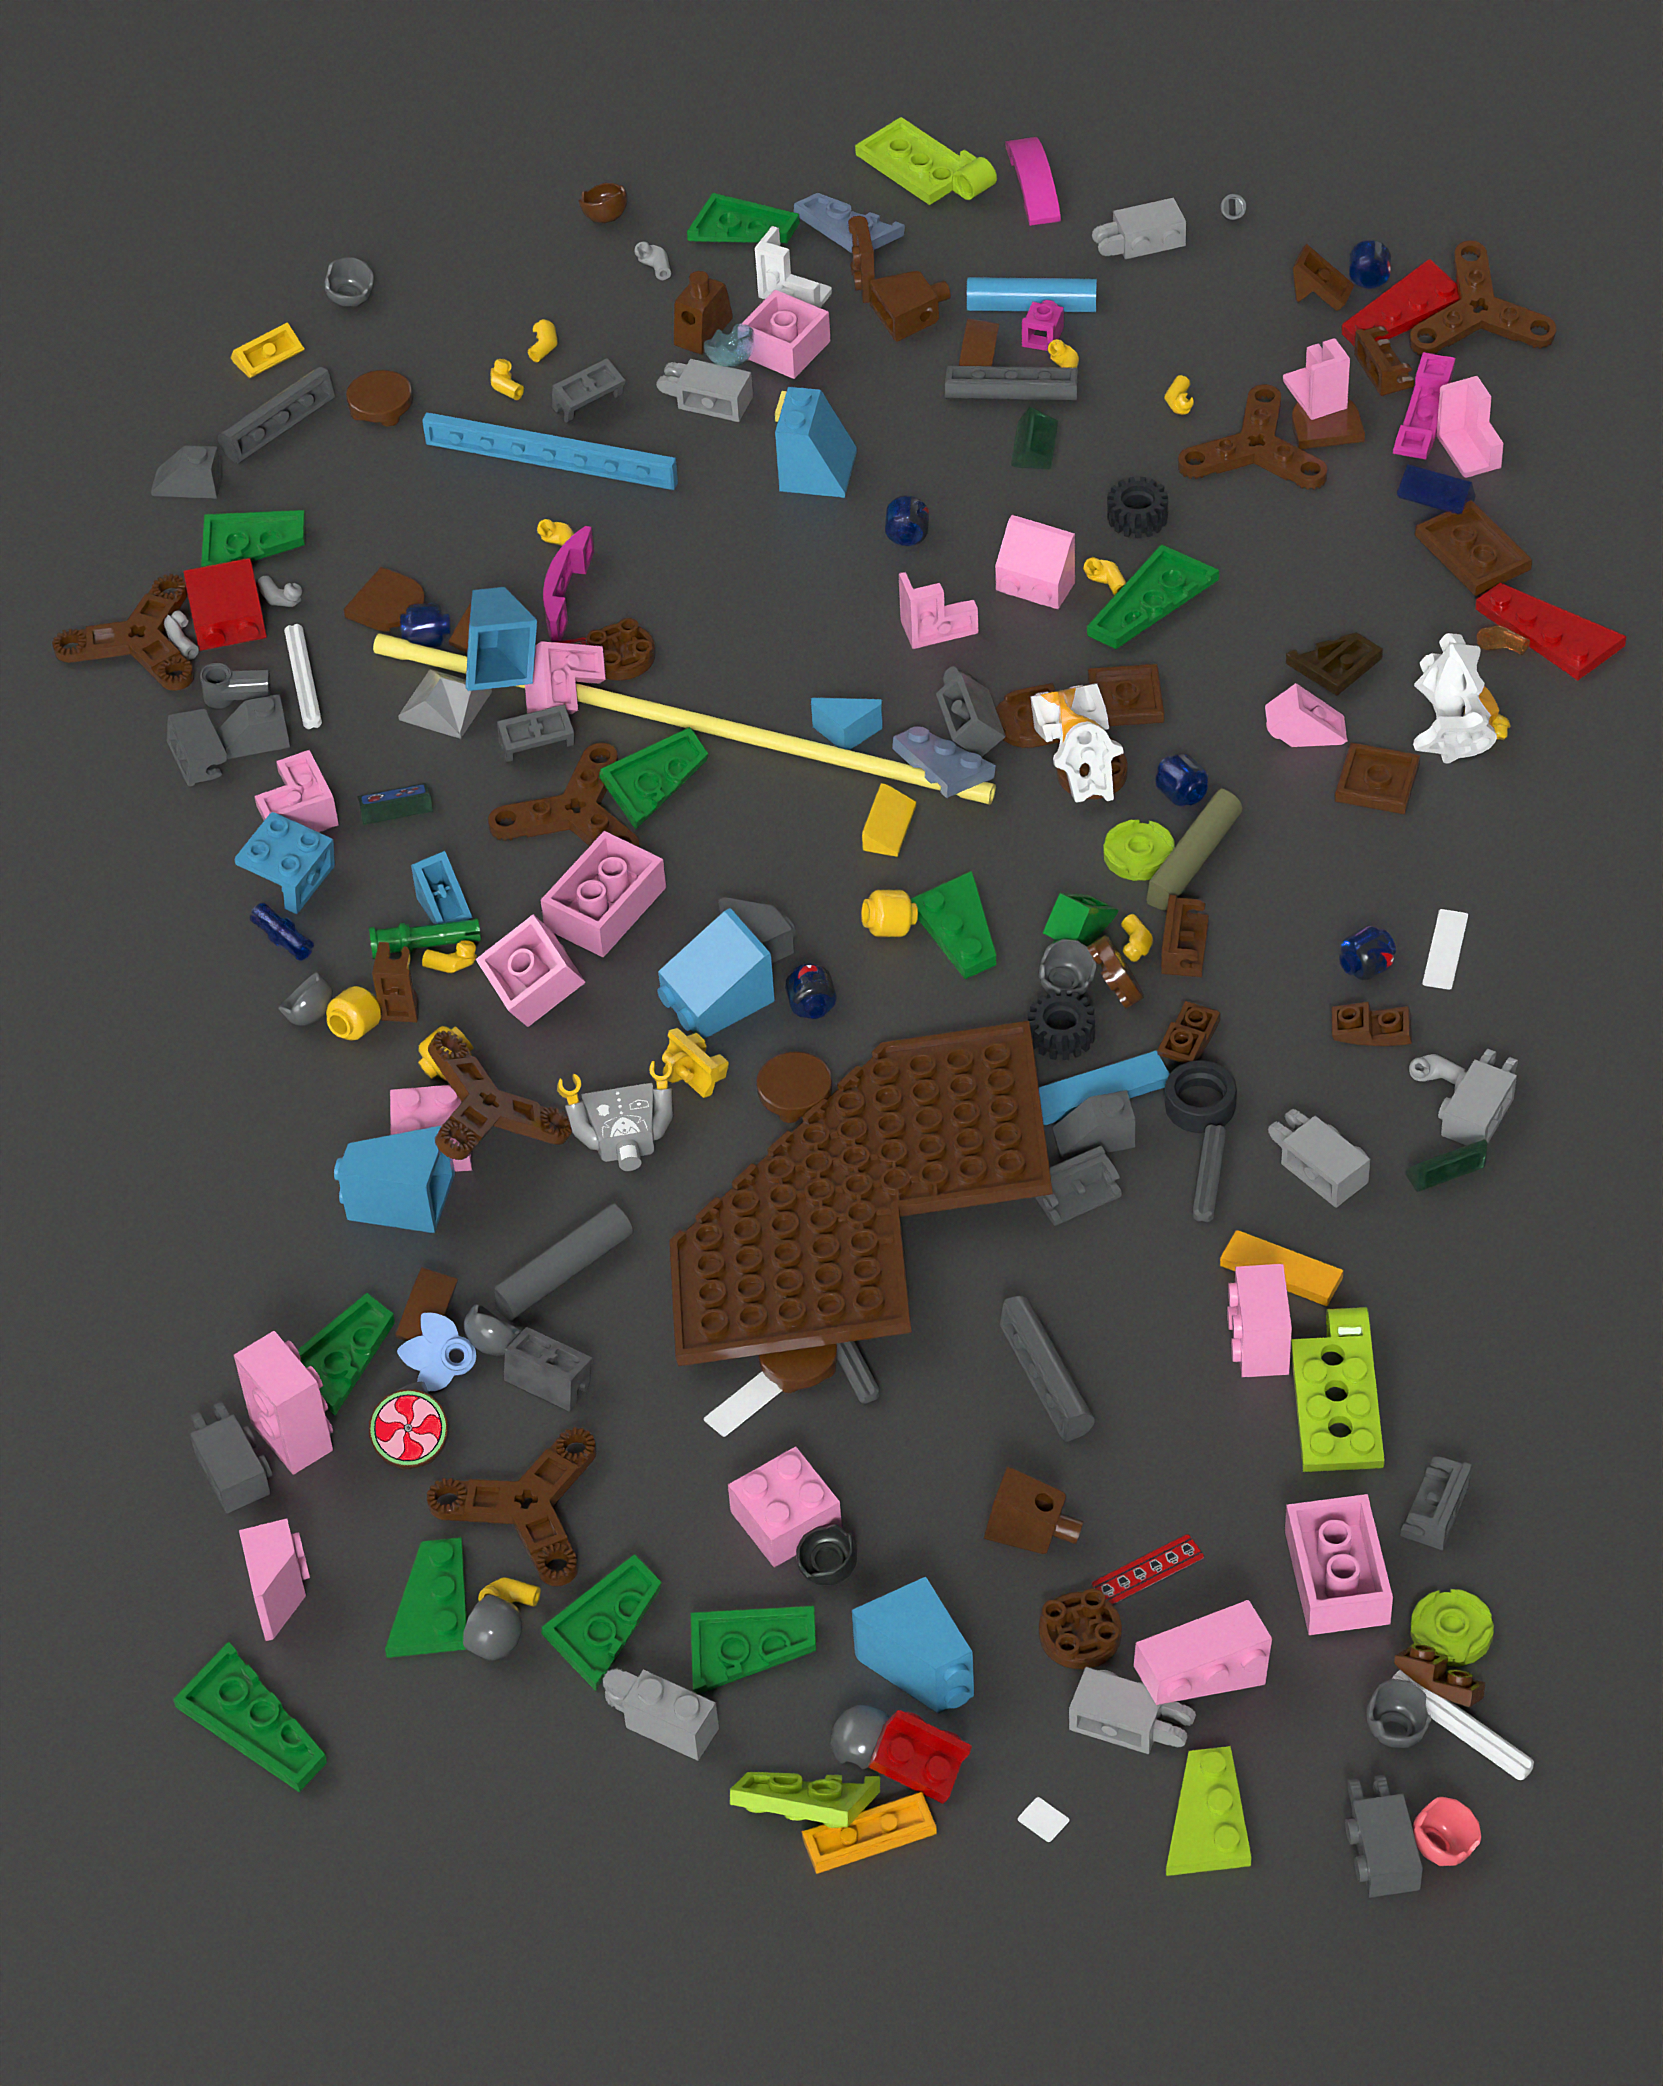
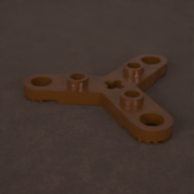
M1468 240L1458 244L1454 252L1453 263L1456 271L1459 301L1413 327L1410 334V347L1413 349V352L1418 353L1417 355H1421L1423 352L1437 354L1444 347L1453 345L1479 329L1516 342L1519 340L1527 343L1529 346L1532 345V348L1539 347L1541 349L1543 346L1545 348L1554 341L1556 324L1546 315L1494 297L1487 250L1481 243ZM1465 252L1466 254L1474 252L1478 259L1467 261L1462 255H1465ZM1478 306L1484 307V310H1480L1479 313L1473 311ZM1535 326L1537 328L1541 326V328L1544 327V330H1547V334L1539 336L1532 333L1531 330ZM1425 334L1427 336L1429 334L1435 340L1432 343H1422L1418 338L1420 335L1423 336Z
M1267 384L1257 385L1249 391L1241 433L1188 447L1182 450L1178 456L1179 473L1183 474L1184 477L1188 476V479H1192V477H1195V479H1198V477L1203 478L1204 475L1207 476L1210 473L1216 472V474L1256 464L1286 481L1289 479L1295 482L1302 489L1306 487V490H1309V488L1315 490L1316 487L1321 488V485L1324 486L1325 481H1327V465L1324 461L1276 437L1281 407V392L1276 387ZM1262 396H1263L1264 399H1266V397H1267V399H1270V398H1271V401H1270V402H1260V401H1258V398H1259V399H1262ZM1191 459L1193 461L1197 459L1198 462L1200 460L1201 464L1191 465L1188 461L1191 462ZM1309 469H1311V472L1314 470L1317 474L1309 476L1303 473H1305V470L1309 472Z
M165 574L163 578L158 577V581H154L148 594L145 593L127 621L86 626V629H75L74 631L69 629L67 632L62 630L63 633H57V637L55 636L53 638L54 641H52L56 658L62 662L71 663L131 654L164 688L176 691L188 687L194 680L192 665L163 635L165 631V618L167 615L171 616L174 611L179 610L187 598L185 581H183L182 577L179 578V575L173 576V574H170V576ZM169 588H175L177 590V592L173 591L174 594L170 592V595H168V593H165L164 595L163 591ZM69 643L78 644L75 646L76 648L72 647V650H70V648H68L67 650L66 648H63L65 645ZM183 671L182 675L179 674L178 678L177 676H175V678H173V676H170L169 678V674L171 672Z
M595 743L587 747L563 795L495 808L488 816L489 830L492 836L498 840L502 838L503 841L507 839L511 841L514 837L518 838L527 835L528 838L571 830L587 845L591 846L603 831H606L640 848L638 837L600 806L608 789L599 778V772L601 768L618 761L617 750L607 743ZM601 755L603 758L606 756L609 759L604 763L593 762V758L597 759L596 756L601 758ZM579 807L581 812L574 813L572 808ZM505 818L507 820L511 818V821H515L509 826L498 825V822H502L501 819L505 821Z
M445 1031L436 1033L428 1045L429 1055L462 1102L435 1136V1144L444 1155L455 1160L466 1159L494 1126L555 1145H561L567 1141L572 1133L568 1115L564 1116V1111L560 1113L558 1108L554 1110L553 1107H543L539 1105V1102L498 1090L477 1058L470 1055L468 1048H466V1042L462 1043V1038L457 1039L458 1035L454 1034L452 1036L450 1031L447 1033ZM446 1048H448V1049H450L452 1052L449 1054V1050H447L446 1052H445L444 1050H445ZM550 1123L554 1124L558 1128L553 1130L554 1126L552 1125L551 1127H549ZM450 1138L456 1139L460 1143L459 1146L457 1142L453 1144L454 1140H450Z
M573 1427V1430L566 1429V1432L560 1434L555 1443L542 1453L518 1482L481 1479L459 1481L453 1480V1478H449V1480L442 1478L440 1482L435 1481V1485H431L430 1490L427 1492L429 1510L433 1516L441 1520L514 1524L540 1579L550 1586L566 1585L576 1577L578 1562L553 1506L595 1459L597 1451L593 1434L591 1435L588 1430L584 1431V1428L581 1427L580 1429ZM573 1443L586 1445V1449L583 1450V1453L579 1452V1455L574 1453V1456H572V1453L568 1454L566 1450ZM451 1493L458 1496V1499L455 1500L456 1503L453 1502L452 1506L447 1504V1507H445V1504L441 1506L439 1502L437 1503L438 1498L444 1494ZM525 1498H532L533 1503L529 1505V1509L521 1508ZM554 1559H563L568 1562L567 1568L564 1567L563 1571L559 1570L558 1573L556 1570L554 1572L551 1569L548 1570L547 1564Z

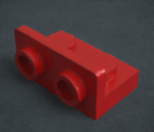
M897 1710L883 1725L868 1767L944 1804L950 1797L961 1763L969 1756L972 1745L962 1741L957 1734L951 1731L940 1730L924 1722L915 1713Z

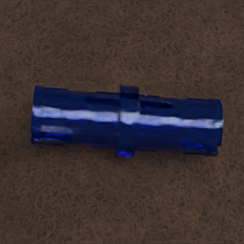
M260 903L254 907L252 913L257 917L250 915V921L264 930L272 943L277 946L280 944L300 961L306 959L312 953V950L309 948H314V943L295 929V924L290 919H283L266 903Z

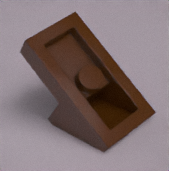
M1308 244L1303 246L1293 266L1297 302H1300L1314 291L1323 301L1338 311L1346 304L1354 284Z

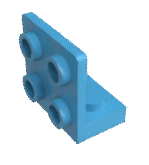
M271 812L236 855L235 864L281 885L282 892L284 893L285 909L298 914L335 867L333 839L275 812Z

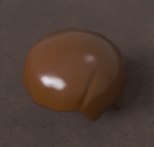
M605 182L592 187L589 191H583L581 193L582 200H578L585 216L593 222L605 224L615 221L622 215L627 205V193L623 185Z

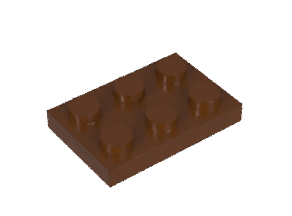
M1472 500L1416 525L1415 536L1474 596L1531 570L1532 559Z

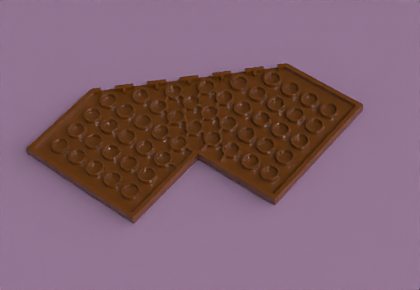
M1023 1021L880 1043L872 1051L873 1057L862 1067L856 1066L837 1083L838 1090L827 1100L823 1098L802 1116L803 1122L793 1132L787 1130L767 1149L768 1155L757 1165L751 1163L731 1182L732 1188L721 1199L715 1197L696 1215L697 1221L685 1232L679 1230L669 1240L675 1356L678 1366L912 1333L901 1216L1053 1194L1030 1022Z

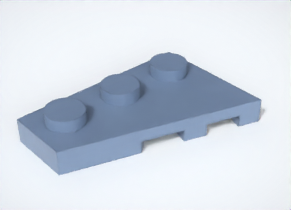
M820 193L813 194L794 203V213H798L800 219L850 253H852L853 244L852 234L848 229V220L853 216H863L867 219L873 250L904 236V224L895 221L891 226L879 221L880 216L869 212L866 215L853 212L851 211V205Z
M911 727L909 730L893 737L892 749L912 767L922 768L925 771L924 778L931 784L938 783L941 786L940 793L946 798L994 778L996 765L982 759L979 754L968 752L956 746L954 742L930 733L924 727Z

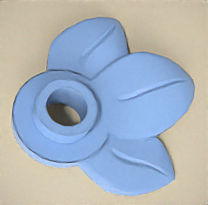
M423 1313L420 1319L423 1336H417L408 1340L398 1348L397 1353L407 1366L420 1371L417 1382H424L428 1391H438L447 1387L454 1376L463 1375L471 1370L476 1361V1350L468 1339L458 1336L453 1321L436 1313ZM458 1349L463 1352L464 1359L460 1363H453L449 1359V1353L452 1350Z

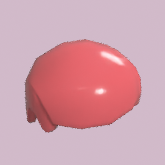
M1447 1797L1435 1798L1416 1816L1412 1825L1418 1850L1425 1858L1438 1866H1456L1462 1863L1472 1854L1482 1838L1480 1824L1472 1811L1458 1800Z

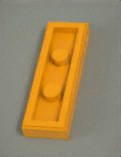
M1239 1230L1235 1231L1220 1257V1266L1235 1271V1267L1283 1264L1287 1291L1324 1306H1328L1343 1279L1344 1270Z
M919 1792L862 1811L848 1827L830 1828L822 1824L802 1831V1839L815 1872L818 1874L937 1834V1829L923 1793Z

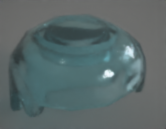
M735 324L730 334H723L718 329L712 339H707L704 342V353L717 365H741L753 353L754 330L749 325Z

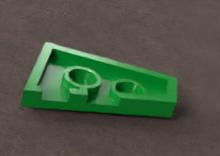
M712 193L687 230L688 241L759 243L769 229L774 226L779 228L780 243H788L799 226L800 219L798 213Z
M305 511L204 514L201 567L248 558L252 562L304 546L306 532Z
M689 727L601 768L599 778L636 830L707 761L708 752Z
M972 871L910 899L911 903H916L917 919L964 979L996 965L995 949Z
M368 1293L363 1295L298 1349L301 1357L300 1362L306 1368L312 1366L318 1373L323 1384L319 1391L327 1403L328 1410L335 1416L395 1324L393 1313Z
M462 1537L421 1542L385 1647L387 1658L466 1650L463 1645L464 1629L467 1623Z
M634 1554L542 1626L541 1634L596 1691L605 1677L604 1674L609 1671L658 1595L662 1582Z
M814 1606L691 1613L693 1692L701 1694L816 1651Z

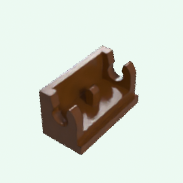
M1382 326L1364 331L1358 329L1355 336L1354 355L1379 395L1383 396L1414 387V379L1408 374V372L1412 371V368L1409 364H1401L1390 347L1391 343L1389 340L1384 339L1377 342L1374 340L1378 336L1388 334L1387 329Z
M1169 895L1162 944L1161 974L1202 977L1209 915L1193 914L1189 910H1205V903L1203 901L1176 898V895Z
M379 942L372 971L377 1002L381 1009V1021L417 1022L418 997L413 989L410 969H408L410 963L409 949L404 946L401 950L402 956L399 959L392 960L389 959L390 946L388 942Z

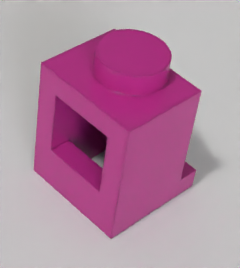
M1045 300L1042 303L1032 302L1026 318L1022 320V347L1047 351L1049 343L1059 339L1063 330L1064 307L1058 306L1051 300ZM1035 330L1046 331L1047 337L1034 335Z

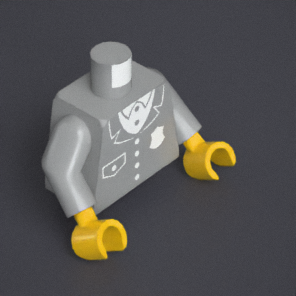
M667 1060L668 1072L664 1076L655 1074V1061H652L650 1064V1074L657 1084L655 1089H653L652 1083L581 1094V1101H579L577 1095L581 1087L580 1078L576 1074L572 1075L576 1086L573 1091L565 1090L560 1078L557 1091L562 1097L567 1098L568 1104L565 1105L574 1136L590 1150H597L601 1160L605 1162L618 1160L620 1169L624 1171H633L641 1166L640 1156L650 1155L655 1151V1140L663 1137L672 1121V1088H668V1081L672 1078L674 1072L671 1063Z

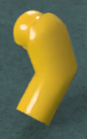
M546 319L540 320L533 326V332H537L536 338L538 341L528 349V355L535 362L542 360L558 344L555 325Z
M497 359L494 363V368H491L490 372L491 386L496 391L514 400H519L524 393V387L511 380L510 370L512 364L508 360Z

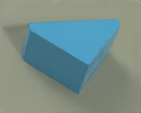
M811 698L813 728L838 748L851 750L883 728L882 699Z
M445 851L411 865L417 900L433 924L466 921L473 918Z

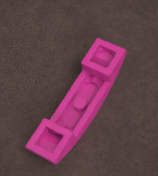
M1037 137L1005 141L1011 166L1014 165L1022 189L1024 209L1029 225L1061 221L1052 173L1040 140Z
M1423 352L1416 373L1414 391L1404 423L1400 425L1393 454L1420 459L1428 457L1437 434L1440 387L1451 383L1455 358Z
M584 526L571 536L557 552L547 571L543 588V600L547 630L551 642L562 640L568 624L564 595L573 573L586 575L594 554L592 527Z

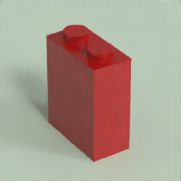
M250 558L183 571L199 651L267 638Z

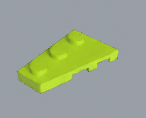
M1231 1746L1189 1751L1166 1866V1876L1251 1866L1252 1857Z
M747 1772L730 1789V1805L745 1807L746 1810L753 1813L771 1812L781 1814L790 1820L807 1819L823 1822L825 1826L830 1828L848 1827L880 1793V1776H865L864 1784L842 1783V1775H826L825 1779L805 1782L802 1776L796 1773Z

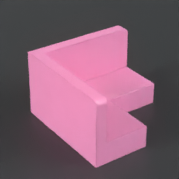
M1333 338L1324 341L1323 348L1319 343L1307 347L1306 367L1283 375V382L1311 420L1347 409L1350 358L1337 340Z
M1478 376L1440 387L1436 436L1465 478L1499 469L1502 464L1503 442L1489 422L1491 395Z
M906 572L899 573L901 623L912 649L978 633V608L974 600L944 606V591L940 583L913 589Z
M545 641L536 644L533 684L525 685L527 714L564 704L568 714L572 715L577 712L576 682L599 684L606 680L603 646Z
M310 750L276 761L278 772L285 786L254 796L256 806L263 820L271 812H275L317 832L338 826L333 795Z

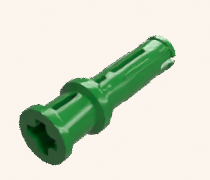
M478 918L409 927V924L400 923L398 927L378 930L374 926L369 927L373 959L376 957L379 942H388L390 953L401 952L404 946L409 949V953H412V949L456 944L463 940L471 942L481 941Z

